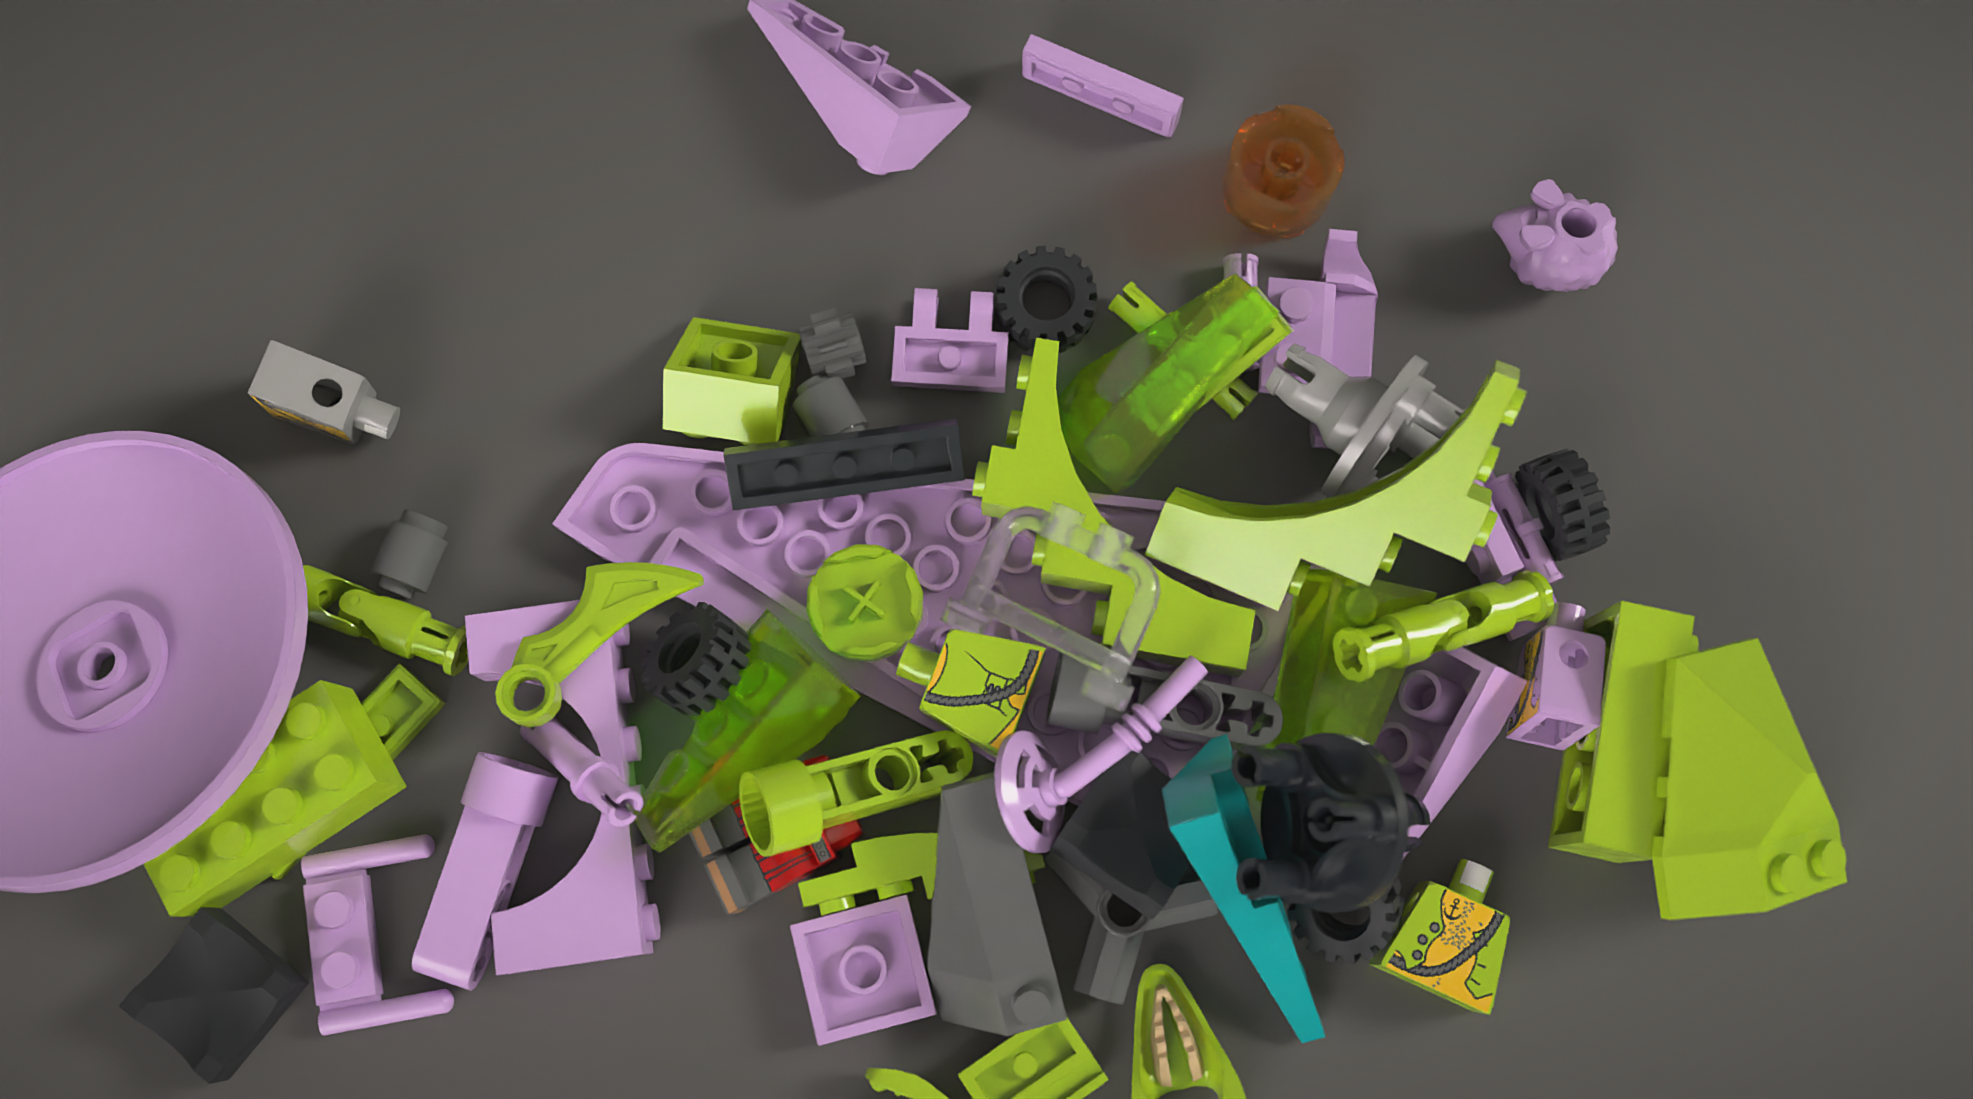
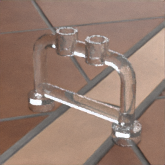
M1053 501L1049 511L1032 506L1011 509L998 520L990 532L962 599L949 597L940 620L958 630L985 635L991 619L994 618L1091 667L1088 669L1079 691L1099 703L1125 711L1135 687L1125 682V679L1156 611L1160 596L1159 577L1153 565L1141 554L1130 549L1135 538L1134 536L1102 522L1097 532L1094 533L1081 527L1086 517L1085 514ZM1027 529L1032 530L1047 539L1071 548L1092 560L1127 574L1132 578L1135 584L1134 598L1111 649L991 590L1012 541L1018 533Z

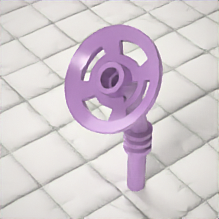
M1190 655L1142 705L1135 702L1131 706L1134 712L1132 715L1125 712L1122 716L1124 723L1121 725L1116 722L1112 726L1114 734L1064 771L1058 768L1047 745L1034 733L1019 731L1008 735L1001 743L996 757L995 790L1001 816L1016 843L1027 852L1034 854L1050 851L1055 840L1063 830L1065 803L1068 797L1083 788L1131 751L1139 753L1143 749L1140 742L1149 743L1152 740L1150 732L1158 733L1162 729L1159 722L1208 673L1207 669ZM1039 751L1043 754L1045 759L1041 758ZM1020 755H1022L1024 759L1019 769L1017 788V765ZM1026 809L1031 811L1036 818L1043 821L1041 834L1027 820L1024 814Z

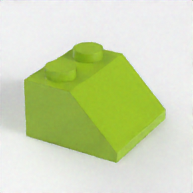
M693 317L664 367L663 429L682 432L686 436L693 438L710 436L735 440L745 446L777 442L788 419L802 345L800 334Z

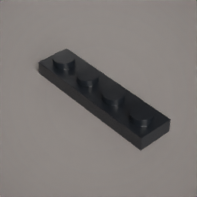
M957 418L725 448L723 454L733 511L965 480Z

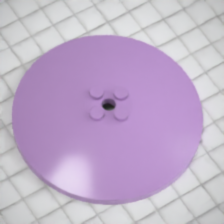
M148 431L94 433L59 441L35 450L0 468L1 891L23 893L65 891L96 884L126 873L156 858L186 838L210 818L237 790L255 767L274 737L288 708L300 672L308 622L307 586L303 563L295 538L281 511L269 495L250 476L218 453L193 441L169 434ZM111 655H115V664L112 671L106 677L97 680V674L100 671L102 661Z

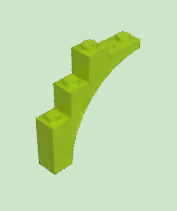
M1036 337L1033 356L1022 354L1018 371L1016 389L1026 390L1023 411L1011 410L1006 444L1015 445L1016 449L992 445L989 463L978 461L972 496L982 497V515L1049 527V532L1037 530L1031 565L1042 566L1040 583L1109 595L1108 601L1097 599L1091 635L1102 636L1100 649L1114 651V655L1173 666H1180L1192 655L1208 672L1240 677L1247 668L1256 610L1209 598L1167 577L1133 551L1101 516L1075 472L1061 430L1056 391L1059 341Z
M1496 360L1473 401L1440 439L1402 468L1358 490L1314 502L1266 506L1221 501L1176 487L1164 504L1145 555L1279 611L1286 593L1296 597L1300 593L1311 567L1310 563L1300 560L1301 558L1370 587L1378 569L1389 573L1403 542V539L1394 536V533L1465 562L1473 544L1480 547L1485 546L1498 517V513L1489 510L1492 490L1475 484L1473 481L1474 479L1484 483L1487 481L1500 451L1499 447L1491 445L1500 422L1512 426L1522 406L1527 391L1517 387L1520 379V369Z

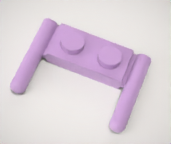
M422 834L302 857L301 870L306 879V885H303L315 1000L316 1006H320L318 1026L323 1036L443 1014L453 1008L454 997L448 989H439L385 1000L381 999V994H384L371 879L370 875H367L366 869L430 857L435 850V843L430 835Z

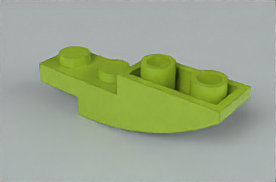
M937 833L883 836L851 843L857 867L798 883L803 906L810 908L819 905L821 916L856 907L854 896L877 890L879 900L913 892L912 880L921 877L923 878L927 898L931 900L935 887ZM1023 849L1031 883L1034 884L1036 883L1034 871L1045 868L1043 856L1027 852Z

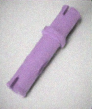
M555 716L546 724L534 729L521 726L520 734L522 738L533 745L571 782L570 788L579 800L593 804L606 816L607 821L615 827L627 826L635 820L637 816L627 808V805L629 803L635 810L641 811L643 806L642 796L619 778V771L614 763L596 756Z

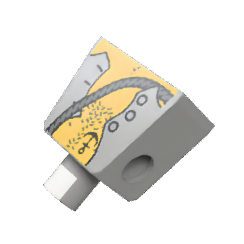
M270 340L248 391V394L272 417L351 444L358 442L362 431L389 439L397 426L400 416L399 407L376 399L377 392L362 375L274 340ZM340 400L339 403L332 406L336 401Z

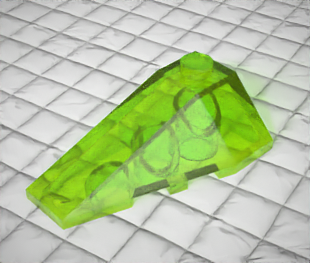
M1235 273L1079 371L1057 398L1061 430L1069 450L1115 493L1133 486L1281 311L1241 276Z
M768 609L763 612L747 631L749 635L747 640L751 643V651L745 654L749 658L747 668L741 669L739 675L742 677L737 686L731 685L728 689L730 695L724 702L718 699L715 709L708 713L702 709L700 716L689 717L696 722L691 735L682 749H675L667 754L642 796L643 806L641 811H633L637 816L634 822L651 848L659 853L739 798L740 778L744 772L797 759L820 743L833 727L845 718L849 709L861 697L831 664Z

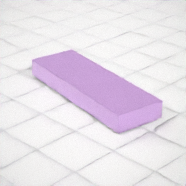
M1033 34L1030 35L1023 49L1022 75L1025 78L1167 138L1172 137L1179 122L1183 97Z

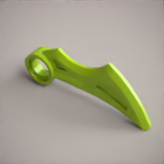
M640 562L609 563L586 567L584 591L574 611L554 628L540 634L522 638L511 668L499 679L495 691L496 703L501 712L519 726L529 728L542 726L552 720L561 706L562 691L559 684L629 622L671 598L703 586L704 579L702 575L678 567ZM528 680L540 681L545 690L542 703L530 711L518 710L513 699L517 687Z

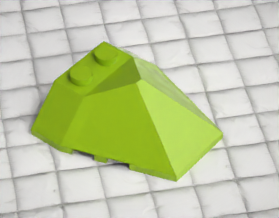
M1746 638L1668 658L1666 662L1661 737L1671 739L1668 777L1658 776L1656 797L1666 798L1664 837L1653 836L1652 861L1661 919L1676 920L1767 912L1846 883V853L1841 844L1838 819L1828 800L1759 639Z

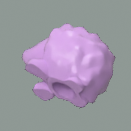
M1553 180L1540 181L1532 189L1530 196L1536 204L1519 206L1498 214L1494 218L1492 228L1500 236L1511 255L1510 268L1517 274L1523 284L1533 285L1536 289L1563 292L1588 289L1590 285H1596L1615 262V254L1618 249L1616 241L1617 231L1615 229L1616 217L1611 215L1610 209L1604 203L1595 202L1590 205L1586 199L1577 200L1571 193L1563 194Z

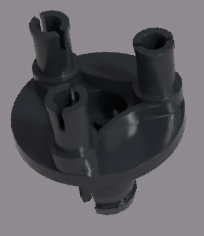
M1318 733L1307 736L1296 743H1281L1274 748L1241 747L1242 752L1236 751L1234 754L1232 773L1237 783L1243 787L1265 786L1261 801L1260 829L1267 859L1247 858L1240 863L1236 873L1238 890L1242 895L1248 894V900L1280 898L1288 904L1302 903L1307 907L1323 912H1345L1365 907L1379 898L1391 885L1401 867L1405 852L1412 851L1423 844L1418 837H1408L1409 828L1413 825H1431L1430 814L1425 804L1419 798L1403 792L1398 776L1388 760L1374 746L1359 737L1343 733Z

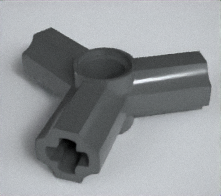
M1053 851L1043 859L1094 915L1072 989L1123 1006L1145 931L1218 915L1215 901L1194 867L1189 866L1168 902L1153 920L1139 911L1135 922L1129 926L1121 927L1114 924L1107 913V903L1113 895L1111 891Z

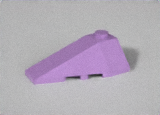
M749 1L748 11L839 145L857 158L858 165L864 170L876 175H886L889 172L913 169L967 117L971 106L933 77L918 69L913 71L911 77L886 63L890 53L875 45L869 48L860 43L842 39L845 32L843 27L797 1Z
M1464 647L1452 651L1442 650L1433 653L1425 661L1405 668L1394 669L1388 666L1376 670L1370 685L1371 688L1376 689L1369 722L1362 723L1359 738L1370 743L1384 755L1396 772L1403 792L1419 798L1425 804L1430 814L1431 823L1499 735L1527 680ZM1429 825L1411 826L1408 831V837L1420 838Z

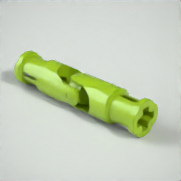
M303 565L307 586L309 622L349 636H363L370 639L373 644L381 649L406 659H412L415 656L443 666V671L453 677L461 673L469 660L466 625L460 628L433 619L429 610L402 600L378 596L372 590L310 565ZM340 599L338 617L326 612L333 602Z
M1526 570L1517 573L1512 578V581L1504 584L1497 582L1484 583L1437 599L1429 604L1381 616L1375 625L1364 629L1352 627L1340 629L1335 634L1333 640L1335 662L1340 672L1348 680L1363 682L1370 679L1376 670L1388 666L1394 669L1405 668L1425 661L1433 653L1442 650L1452 651L1508 633L1514 628L1516 623L1522 621H1544L1551 616L1554 609L1552 587L1541 573Z

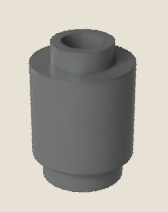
M819 374L808 379L798 387L796 392L799 396L793 402L792 407L810 437L867 429L869 423L841 377L828 378L826 374Z
M404 510L399 521H392L370 571L381 577L377 587L408 600H411L414 591L426 594L448 544L447 541L443 540L448 527L422 514Z

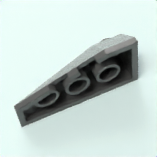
M995 772L941 786L936 845L937 863L934 893H932V922L930 944H928L927 968L942 1021L1010 1036L1067 1020L1023 849L1010 835L1000 813L995 790Z

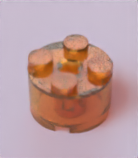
M1286 104L1275 106L1274 110L1264 112L1258 116V113H1256L1240 126L1233 139L1225 166L1223 192L1225 207L1229 213L1234 215L1248 228L1269 236L1294 238L1300 236L1306 229L1318 222L1326 212L1341 180L1345 157L1343 148L1340 149L1339 143L1334 136L1335 130L1328 120L1306 107ZM1278 169L1285 170V171H1287L1288 173H1287V174H1286V173H1282V172L1278 171Z

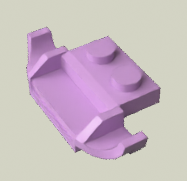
M1329 229L1323 251L1319 282L1268 278L1265 296L1294 331L1260 359L1258 392L1269 393L1265 388V384L1276 366L1300 382L1308 383L1283 366L1287 359L1286 352L1293 344L1306 347L1305 351L1323 358L1349 376H1371L1375 308L1378 293L1372 274L1364 264L1358 250V231ZM1310 421V443L1312 448L1330 449L1325 446L1317 425Z

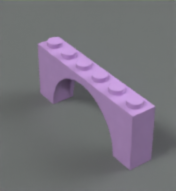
M580 600L465 616L470 674L484 681H499L502 675L511 668L522 638L540 634L562 623L574 611ZM629 624L616 632L559 685L562 691V698L575 709L590 729L598 746L600 756L610 760L617 766L619 778L642 796L643 806L641 811H638L628 803L627 808L637 817L632 823L624 827L613 826L607 821L606 816L601 813L596 832L586 852L576 866L559 883L541 896L523 905L491 913L496 975L654 953L652 941L660 939L661 927L658 908L655 903L648 904L646 880L654 878L653 853L649 843L642 844L640 820H647L648 818L647 795L643 784L636 785L634 762L641 761L642 745L638 727L630 726L628 703H634L636 700V688L631 668H624L622 646L629 645L630 643ZM537 680L525 681L526 683H531L544 687L543 684Z

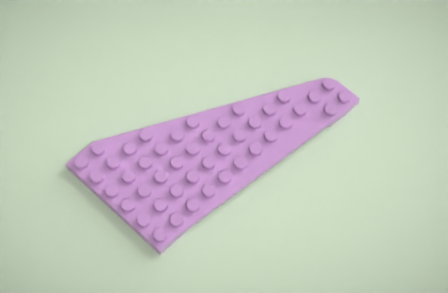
M630 443L608 451L597 460L552 523L557 529L610 563H654L678 567L701 574L704 579L703 586L676 597L694 606H697L698 602L711 604L742 627L748 635L934 732L949 730L921 713L919 707L927 687L896 675L897 667L906 645L897 654L876 662L851 661L831 652L815 635L806 612L807 588L813 575H816L817 570L824 564L823 562L834 552L855 544L880 545L899 555L915 570L923 591V618L910 643L940 654L949 630L957 629L1046 648L1044 660L1016 732L1029 731L1037 735L1047 745L1061 771H1064L1114 734L1112 726L1105 724L1101 725L1098 734L1046 724L1050 691L1062 642L1100 648L1102 636L1091 635L1097 599L1108 601L1109 595L1040 583L1042 566L1031 565L1037 530L1049 532V527L982 515V497L972 496L974 484L972 479L733 511L723 456L724 452L648 443ZM1087 492L1098 512L1123 541L1167 577L1209 598L1256 610L1246 670L1240 677L1208 672L1201 680L1259 691L1272 697L1347 577L1301 558L1300 560L1310 563L1311 567L1298 597L1286 593L1279 611L1146 556L1147 547L1166 501ZM1114 655V662L1171 674L1179 667ZM1131 684L1126 712L1134 713L1131 706L1137 702L1139 685ZM1186 695L1177 704L1178 715L1184 722L1190 725H1201L1204 719V708L1198 699ZM1248 710L1238 717L1222 715L1216 730H1218L1219 725L1230 719L1247 724V734H1249L1256 723L1251 717L1252 710ZM1151 734L1152 740L1149 743L1140 742L1143 748L1140 752L1160 771L1173 779L1205 745ZM967 741L973 752L996 763V757ZM1039 751L1041 758L1045 759L1043 754ZM1020 755L1018 760L1017 775H1019L1020 765L1024 759L1022 755ZM1099 776L1068 797L1067 801L1079 806Z

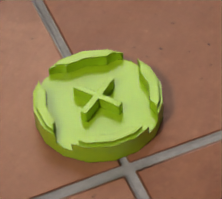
M855 544L834 552L823 562L824 564L817 570L816 575H813L807 588L806 612L815 635L831 652L851 661L876 662L897 654L913 639L923 618L924 595L915 570L899 555L880 545Z

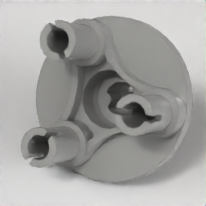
M1293 344L1286 352L1287 359L1283 366L1308 383L1300 382L1276 366L1265 384V388L1272 396L1277 395L1288 407L1317 425L1325 446L1341 455L1321 489V493L1328 498L1358 490L1378 480L1375 477L1378 471L1374 468L1388 450L1395 453L1397 449H1400L1414 459L1440 439L1463 412L1462 409L1434 392L1436 385L1422 376L1429 363L1418 355H1414L1392 384L1387 387L1372 376H1349L1323 358L1305 351L1306 347Z

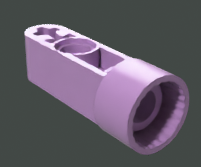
M477 752L460 801L465 807L412 959L413 971L470 991L478 985L487 968L494 948L491 913L507 910L534 829L543 825L559 778L556 774L515 759L486 752Z

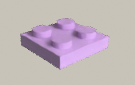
M908 895L790 925L818 1046L937 1014Z

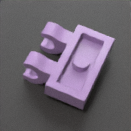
M915 288L912 327L895 326L892 386L1005 393L1008 332H992L994 293L971 291L969 330L936 328L939 306L938 290Z

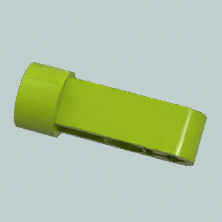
M942 730L810 766H805L800 760L793 759L747 771L742 774L739 783V799L745 827L754 847L764 857L811 845L820 840L822 829L940 796L941 786L961 781L970 773L973 766V752L969 743L960 734L949 730ZM928 759L933 764L941 763V765L927 768L920 773L919 766ZM875 768L883 769L891 776L894 790H888L879 784L875 776Z

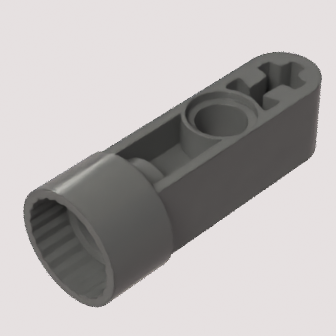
M1063 641L1054 671L1046 724L1093 734L1099 733L1102 724L1113 726L1117 722L1122 725L1124 723L1122 716L1126 712L1131 684L1139 685L1136 703L1142 705L1169 678L1171 673L1114 662V651ZM1200 680L1187 695L1198 699L1204 708V719L1201 725H1190L1184 722L1178 715L1176 705L1159 722L1162 729L1158 733L1151 731L1150 734L1204 745L1214 737L1227 734L1232 750L1242 752L1241 747L1243 746L1260 748L1273 741L1281 731L1283 716L1278 703L1268 694ZM1248 710H1252V720L1261 723V728L1250 735L1247 734V724L1230 719L1219 725L1218 730H1216L1222 715L1238 717Z

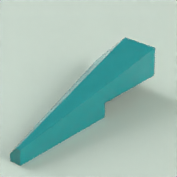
M1224 734L1214 737L1162 789L1169 828L1301 1043L1324 1038L1326 1036L1323 1024L1307 983V975L1302 960H1299L1293 943L1291 927L1282 900L1280 898L1248 900V894L1242 895L1236 885L1237 868L1242 861L1247 858L1267 859L1249 807L1250 803L1245 787L1237 783L1232 773L1233 751L1228 735Z

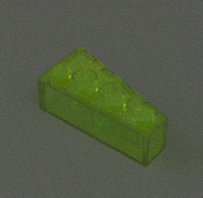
M1309 569L1298 597L1293 596L1275 691L1274 700L1282 711L1283 724L1278 736L1266 744L1265 748H1274L1281 743H1296L1307 736L1318 733L1349 734L1359 737L1374 746L1406 667L1394 669L1388 666L1376 670L1370 679L1363 682L1348 680L1340 672L1335 662V652L1333 649L1335 634L1340 629L1347 627L1364 629L1375 625L1381 616L1429 604L1435 600L1437 593L1373 579L1369 587L1331 570ZM1258 786L1256 801H1262L1265 786Z

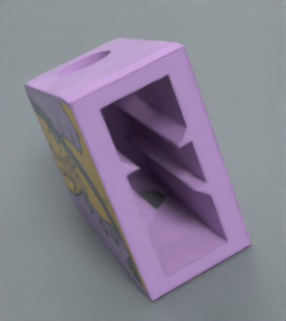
M1554 603L1553 612L1547 619V626H1543L1523 645L1517 676L1527 680V683L1509 715L1506 738L1564 751L1600 726L1606 642L1599 635L1583 632L1586 611L1583 607L1572 603Z

